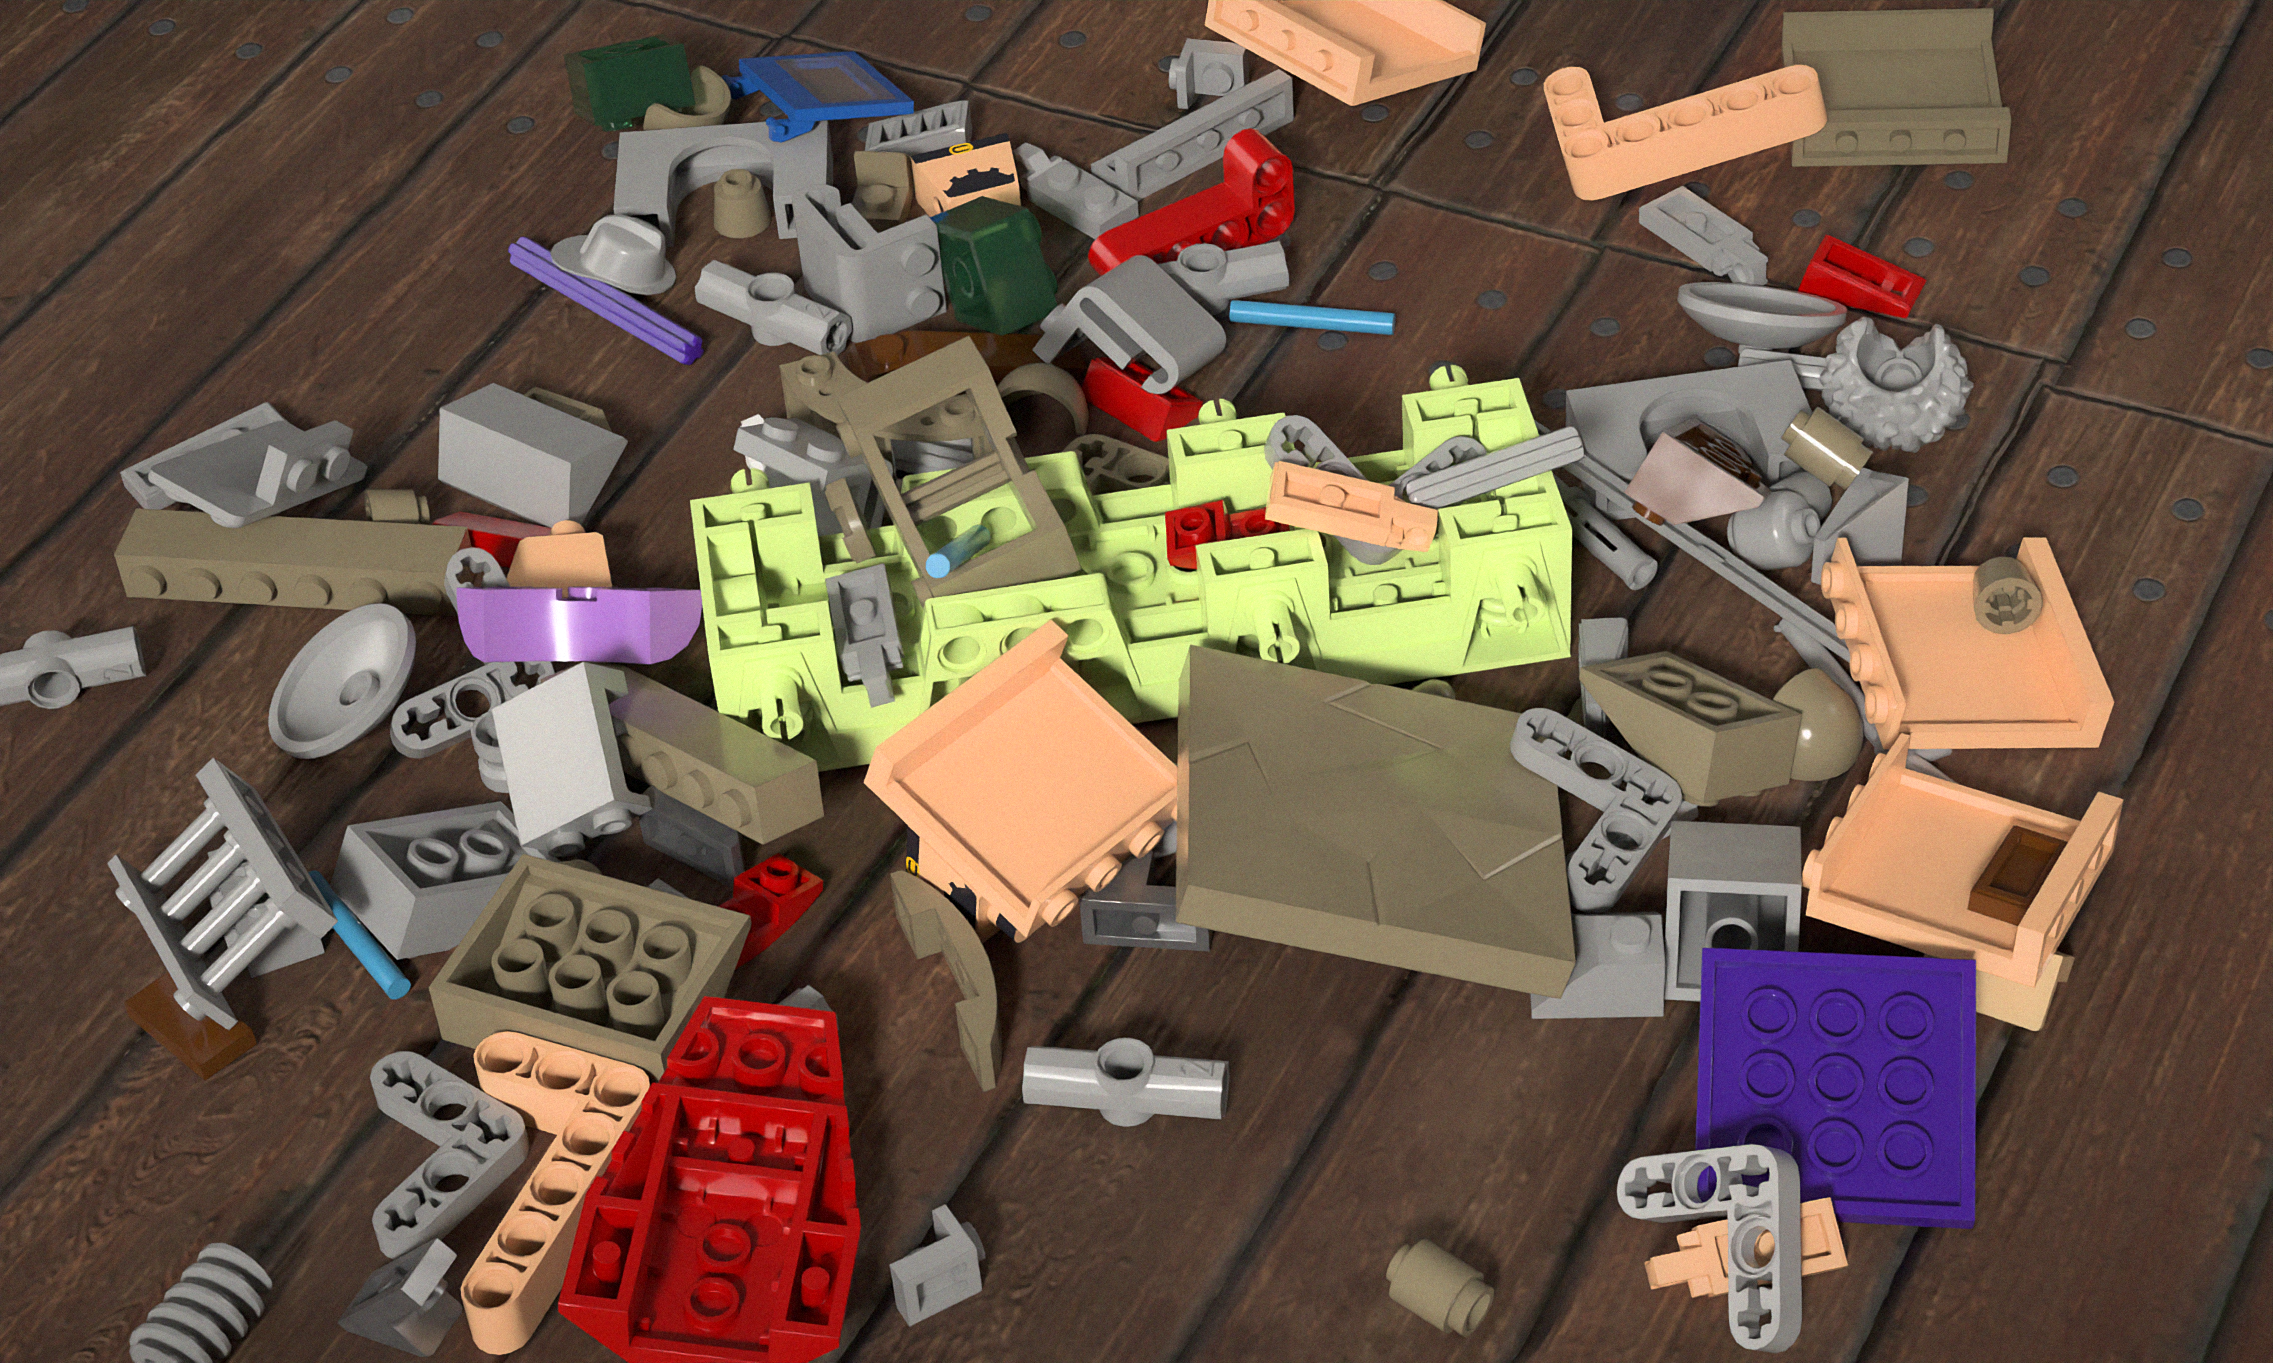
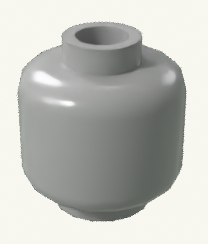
M1783 490L1771 492L1765 503L1758 508L1734 512L1728 522L1727 535L1729 545L1737 557L1755 570L1766 571L1797 567L1806 562L1813 552L1814 537L1821 526L1817 513L1810 508L1808 502L1799 493Z

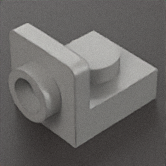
M1187 38L1180 57L1173 58L1171 61L1169 86L1170 89H1177L1179 109H1189L1195 94L1225 96L1249 84L1248 49L1237 43Z
M945 1204L932 1210L937 1242L927 1247L917 1248L906 1255L905 1258L890 1264L896 1307L909 1327L982 1291L979 1261L985 1259V1252L981 1240L973 1226L969 1222L959 1224Z

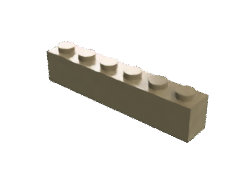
M136 508L114 556L127 597L353 610L369 604L382 603L394 606L400 612L406 614L458 617L444 586L445 573L451 557L458 551L471 548L472 546L468 528L460 526L268 516L241 528H228L215 523L211 519L210 514L206 512ZM469 566L463 567L459 583H472L476 573H473Z
M587 662L624 671L629 694L608 704L623 772L650 786L656 787L661 792L761 844H766L824 817L817 760L617 662ZM573 665V666H571V667H569V668H566V669L561 670V671H559V672H557V673H554V674L549 675V676H547V677H545V678H542V679H541V683H543V682H545V681H547V680L553 678L554 676H556V675H558V674H560V673H562V672H564V671H566V670H568V669H570V668H572V667H574V666H576V665Z

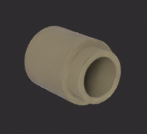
M1819 407L1814 410L1811 416L1800 410L1781 437L1783 441L1789 444L1783 454L1827 486L1830 487L1834 482L1844 490L1849 487L1873 453L1861 444L1864 438Z
M1423 1239L1414 1246L1406 1244L1401 1247L1387 1269L1386 1279L1391 1282L1389 1289L1390 1298L1446 1334L1454 1330L1464 1337L1469 1336L1485 1318L1494 1298V1289L1484 1283L1483 1273L1428 1239Z

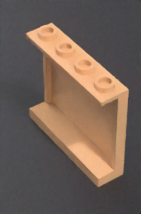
M1209 0L1205 20L1206 27L1350 106L1477 70L1486 27L1485 22L1443 0Z
M1837 538L1831 562H1826L1822 568L1821 589L1823 596L1826 599H1831L1836 613L1835 627L1837 636L1841 640L1845 639L1850 653L1851 676L1854 681H1860L1865 695L1867 721L1870 724H1875L1883 749H1891L1901 733L1910 735L1908 749L2099 747L2114 705V700L2046 538L2022 539L2016 560L2022 563L2040 590L2043 606L2040 615L2032 625L2022 631L2011 634L1993 633L1983 628L1976 620L1973 578L1980 566H1856L1847 538Z
M1049 620L875 748L864 780V784L1026 938L1046 922L1051 927L1062 922L1075 908L1079 900L1078 897L1089 888L1094 892L1101 891L1118 874L1123 861L1132 854L1138 859L1144 857L1161 840L1165 832L1164 829L1174 821L1177 822L1178 767L1060 659L1069 635L1052 620Z
M1901 733L1887 755L1878 753L1872 764L1867 784L1865 786L1856 785L1851 794L1844 818L1834 817L1829 826L1823 849L1821 851L1813 849L1810 852L1802 873V887L1809 889L1806 915L1938 958L1976 960V970L2035 988L2113 853L2123 799L2098 792L2082 820H2075L1906 769L1910 735ZM2016 825L2068 842L2018 926L1967 910L1972 888L2012 827Z

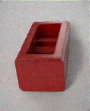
M1825 235L1806 269L1798 292L1823 297L1845 306L1907 319L1927 280L1830 235ZM1891 290L1899 291V292H1903V293L1901 294V296H1899V295H1897V294L1891 292Z

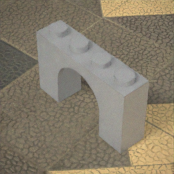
M828 120L815 121L811 131L782 143L769 139V127L766 125V122L620 132L614 214L635 217L650 223L664 235L665 246L674 247L676 211L681 201L695 189L718 181L726 171L745 169L752 175H755L761 184L773 191L779 239L797 238L792 206L793 195L798 190L810 185L826 184L833 186V152Z
M1791 360L1566 391V427H1575L1581 438L1586 456L1627 484H1630L1648 455L1647 449L1658 440L1662 432L1692 416L1741 446L1750 457L1755 471L1762 477L1760 483L1768 488L1799 471L1807 472L1783 455L1789 444L1783 441L1781 437L1800 410H1803L1810 416L1812 414ZM1581 480L1584 491L1590 498V505L1608 521L1635 517Z

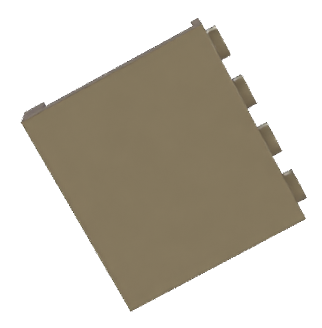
M1994 9L1783 12L1782 68L1794 65H1807L1814 68L1818 74L1827 112V122L1820 131L1789 142L1792 167L2007 163L2011 114L2009 107H2002L1991 40Z

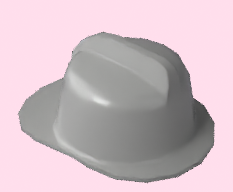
M622 214L607 215L595 222L589 235L565 238L556 243L550 253L553 263L562 270L605 282L630 293L644 295L663 293L672 288L676 279L673 266L665 258L666 246L664 235L650 223Z

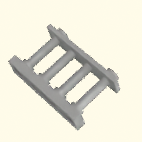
M212 758L196 774V777L209 796L204 801L206 809L143 872L118 855H115L107 864L120 885L115 890L116 895L126 907L137 915L178 988L173 994L175 1000L195 1019L202 1021L208 1016L230 1030L238 1020L221 992L286 927L293 930L299 924L321 939L338 922V919L256 789L215 758ZM224 826L228 827L229 830L224 834L226 842L167 899L162 888ZM244 859L248 860L249 864L244 868L247 875L187 934L181 922ZM264 893L269 894L270 898L265 902L267 910L207 969L201 956Z

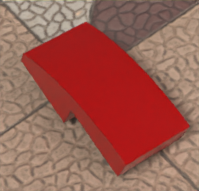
M1223 500L1165 512L1167 559L1170 566L1197 569L1196 545L1293 531L1295 529L1294 526L1266 520V507L1229 515Z
M779 853L734 877L733 898L718 907L750 915L751 927L735 970L769 947L803 915L823 891L822 879Z

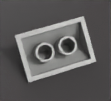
M492 383L440 407L438 479L450 487L540 526L552 528L554 524L564 520L575 521L581 525L628 441L615 433Z

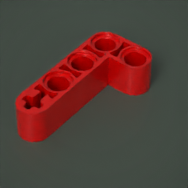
M1248 128L1241 130L1228 141L1224 149L1223 183L1099 235L1089 249L1088 260L1090 266L1102 276L1124 261L1137 255L1146 256L1156 264L1177 261L1182 250L1195 244L1207 243L1216 245L1225 252L1261 245L1275 239L1288 229L1294 218V184L1291 160L1257 129Z

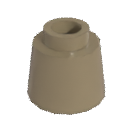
M745 169L726 171L714 186V228L721 235L741 239L755 236L769 227L772 216L760 180Z
M365 489L367 521L430 525L426 497H415L413 489Z
M2000 556L1989 559L1981 564L1975 572L1973 578L1974 611L1976 620L1983 628L1993 633L2011 634L2024 630L2038 618L2043 606L2041 592L2020 561L2012 557Z

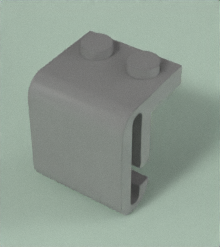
M826 184L810 185L798 190L793 195L792 206L804 288L815 302L850 316L852 332L848 336V340L858 343L875 339L880 335L893 334L947 312L937 225L927 214L877 233L851 203L841 206L839 190L833 186Z
M1137 255L1129 258L1080 289L1067 306L1063 303L1058 305L1041 323L1040 328L1045 334L1032 350L1045 363L1051 364L1090 338L1122 370L1148 353L1162 368L1151 374L1141 387L1153 394H1163L1218 357L1225 348L1226 335L1220 323L1153 260L1146 256Z
M771 417L766 418L763 424L738 428L733 450L766 465L764 473L767 474L769 479V488L810 483L818 536L843 533L834 511H831L825 490H827V484L844 477L866 519L868 529L881 527L885 511V505L862 455L851 459L841 438L798 418L781 419ZM884 459L891 476H893L892 464Z

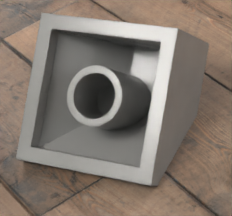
M1656 911L1602 912L1599 914L1571 913L1576 959L1575 966L1561 999L1530 993L1531 1018L1663 1016L1665 953L1661 914Z

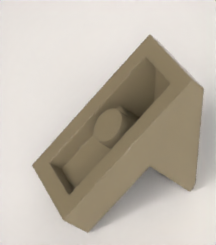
M855 151L854 161L858 186L852 201L853 207L877 233L905 223L915 194L911 157L906 153Z

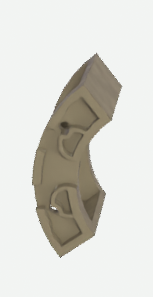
M969 336L836 398L846 420L836 425L838 433L851 459L862 455L892 522L920 578L911 581V584L923 609L925 601L930 598L1056 580L1082 569L1063 521L1047 495L1035 469H1029L1014 438L1017 432L1004 406L989 367ZM966 391L993 451L900 495L873 434ZM1009 483L1032 531L958 566L943 578L930 576L926 570V561L930 554L916 526Z
M835 351L822 355L807 356L798 361L779 365L787 419H801L841 438L836 425L846 420L836 398L867 384V382L850 372L839 360ZM967 394L952 396L873 434L883 458L892 464V478L900 495L903 480L898 479L896 475L892 439L933 442L971 438L973 460L993 451ZM886 507L881 527L894 525Z

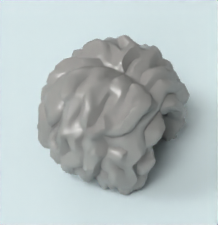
M1864 316L1851 323L1838 334L1837 353L1829 354L1826 357L1827 368L1820 374L1819 382L1823 386L1822 398L1825 405L1829 408V415L1864 438L1861 443L1865 447L1873 445L1882 451H1886L1892 446L1894 450L1901 448L1903 451L1916 453L1921 446L1938 441L1944 435L1945 427L1954 425L1957 420L1956 417L1965 413L1964 405L1966 399L1974 388L1973 382L1968 380L1965 358L1960 355L1957 345L1951 343L1950 336L1944 333L1941 325L1935 324L1931 332H1926L1923 337H1916L1901 350L1895 340L1878 333L1873 320Z

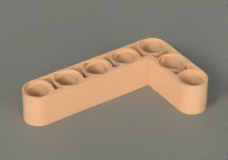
M1807 65L1788 66L1605 123L1590 75L1585 69L1580 67L1562 68L1553 72L1544 82V92L1573 192L1583 200L1592 201L1606 198L1817 133L1827 122V112L1818 74L1814 68Z
M509 1031L495 1033L485 1038L474 1052V1063L481 1090L514 1109L522 1116L525 1126L553 1133L557 1136L471 1267L461 1286V1297L473 1341L479 1349L489 1354L497 1355L512 1353L523 1347L531 1338L560 1292L586 1193L596 1176L602 1177L612 1160V1149L622 1132H629L641 1112V1101L650 1087L649 1077L642 1069L634 1065Z

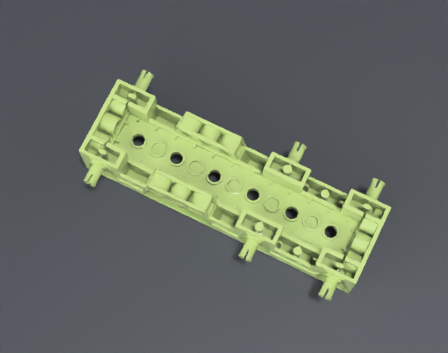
M1451 365L1454 382H1450L1446 368L1442 366L1434 371L1430 377L1429 383L1432 391L1402 395L1403 450L1350 457L1348 460L1368 481L1389 486L1437 447L1453 437L1465 436L1475 439L1484 446L1487 453L1538 437L1539 433L1520 379L1514 378L1468 385L1466 372L1461 367ZM1219 399L1222 416H1217L1214 401L1211 400L1199 410L1198 418L1201 425L1167 430L1170 484L1092 496L1075 452L1069 451L1024 458L1029 469H1035L1047 495L1063 521L1082 569L1056 580L930 598L925 601L924 609L911 584V581L920 578L895 526L869 529L876 556L860 563H856L855 560L852 561L842 539L844 538L843 533L818 536L810 483L769 488L767 474L762 470L750 468L752 485H747L745 469H742L735 473L731 479L733 494L690 500L708 655L718 711L817 760L818 772L870 764L875 748L1049 620L1055 622L1069 635L1060 659L1131 724L1178 717L1179 678L1190 644L1359 679L1370 684L1378 683L1383 685L1571 657L1572 527L1553 473L1549 471L1467 499L1459 506L1438 509L1437 528L1428 552L1403 549L1392 559L1381 565H1368L1358 561L1332 534L1294 526L1295 530L1196 545L1197 569L1170 566L1167 559L1165 512L1219 500L1224 501L1229 515L1267 506L1272 469L1265 459L1264 447L1272 427L1278 420L1286 417L1285 412L1236 419L1237 413L1234 405L1225 399ZM1285 440L1282 446L1283 450L1287 453L1295 450L1294 444ZM1316 462L1313 468L1315 469L1322 462ZM953 469L907 475L903 478L901 494ZM1009 483L916 526L930 556L972 526H985L991 535L989 544L964 563L1032 531ZM1405 490L1402 493L1403 500L1406 503H1410ZM884 563L890 579L905 658H902L903 668L889 671L895 702L871 708L868 693L862 679L849 682L847 674L844 673L838 655L825 579Z

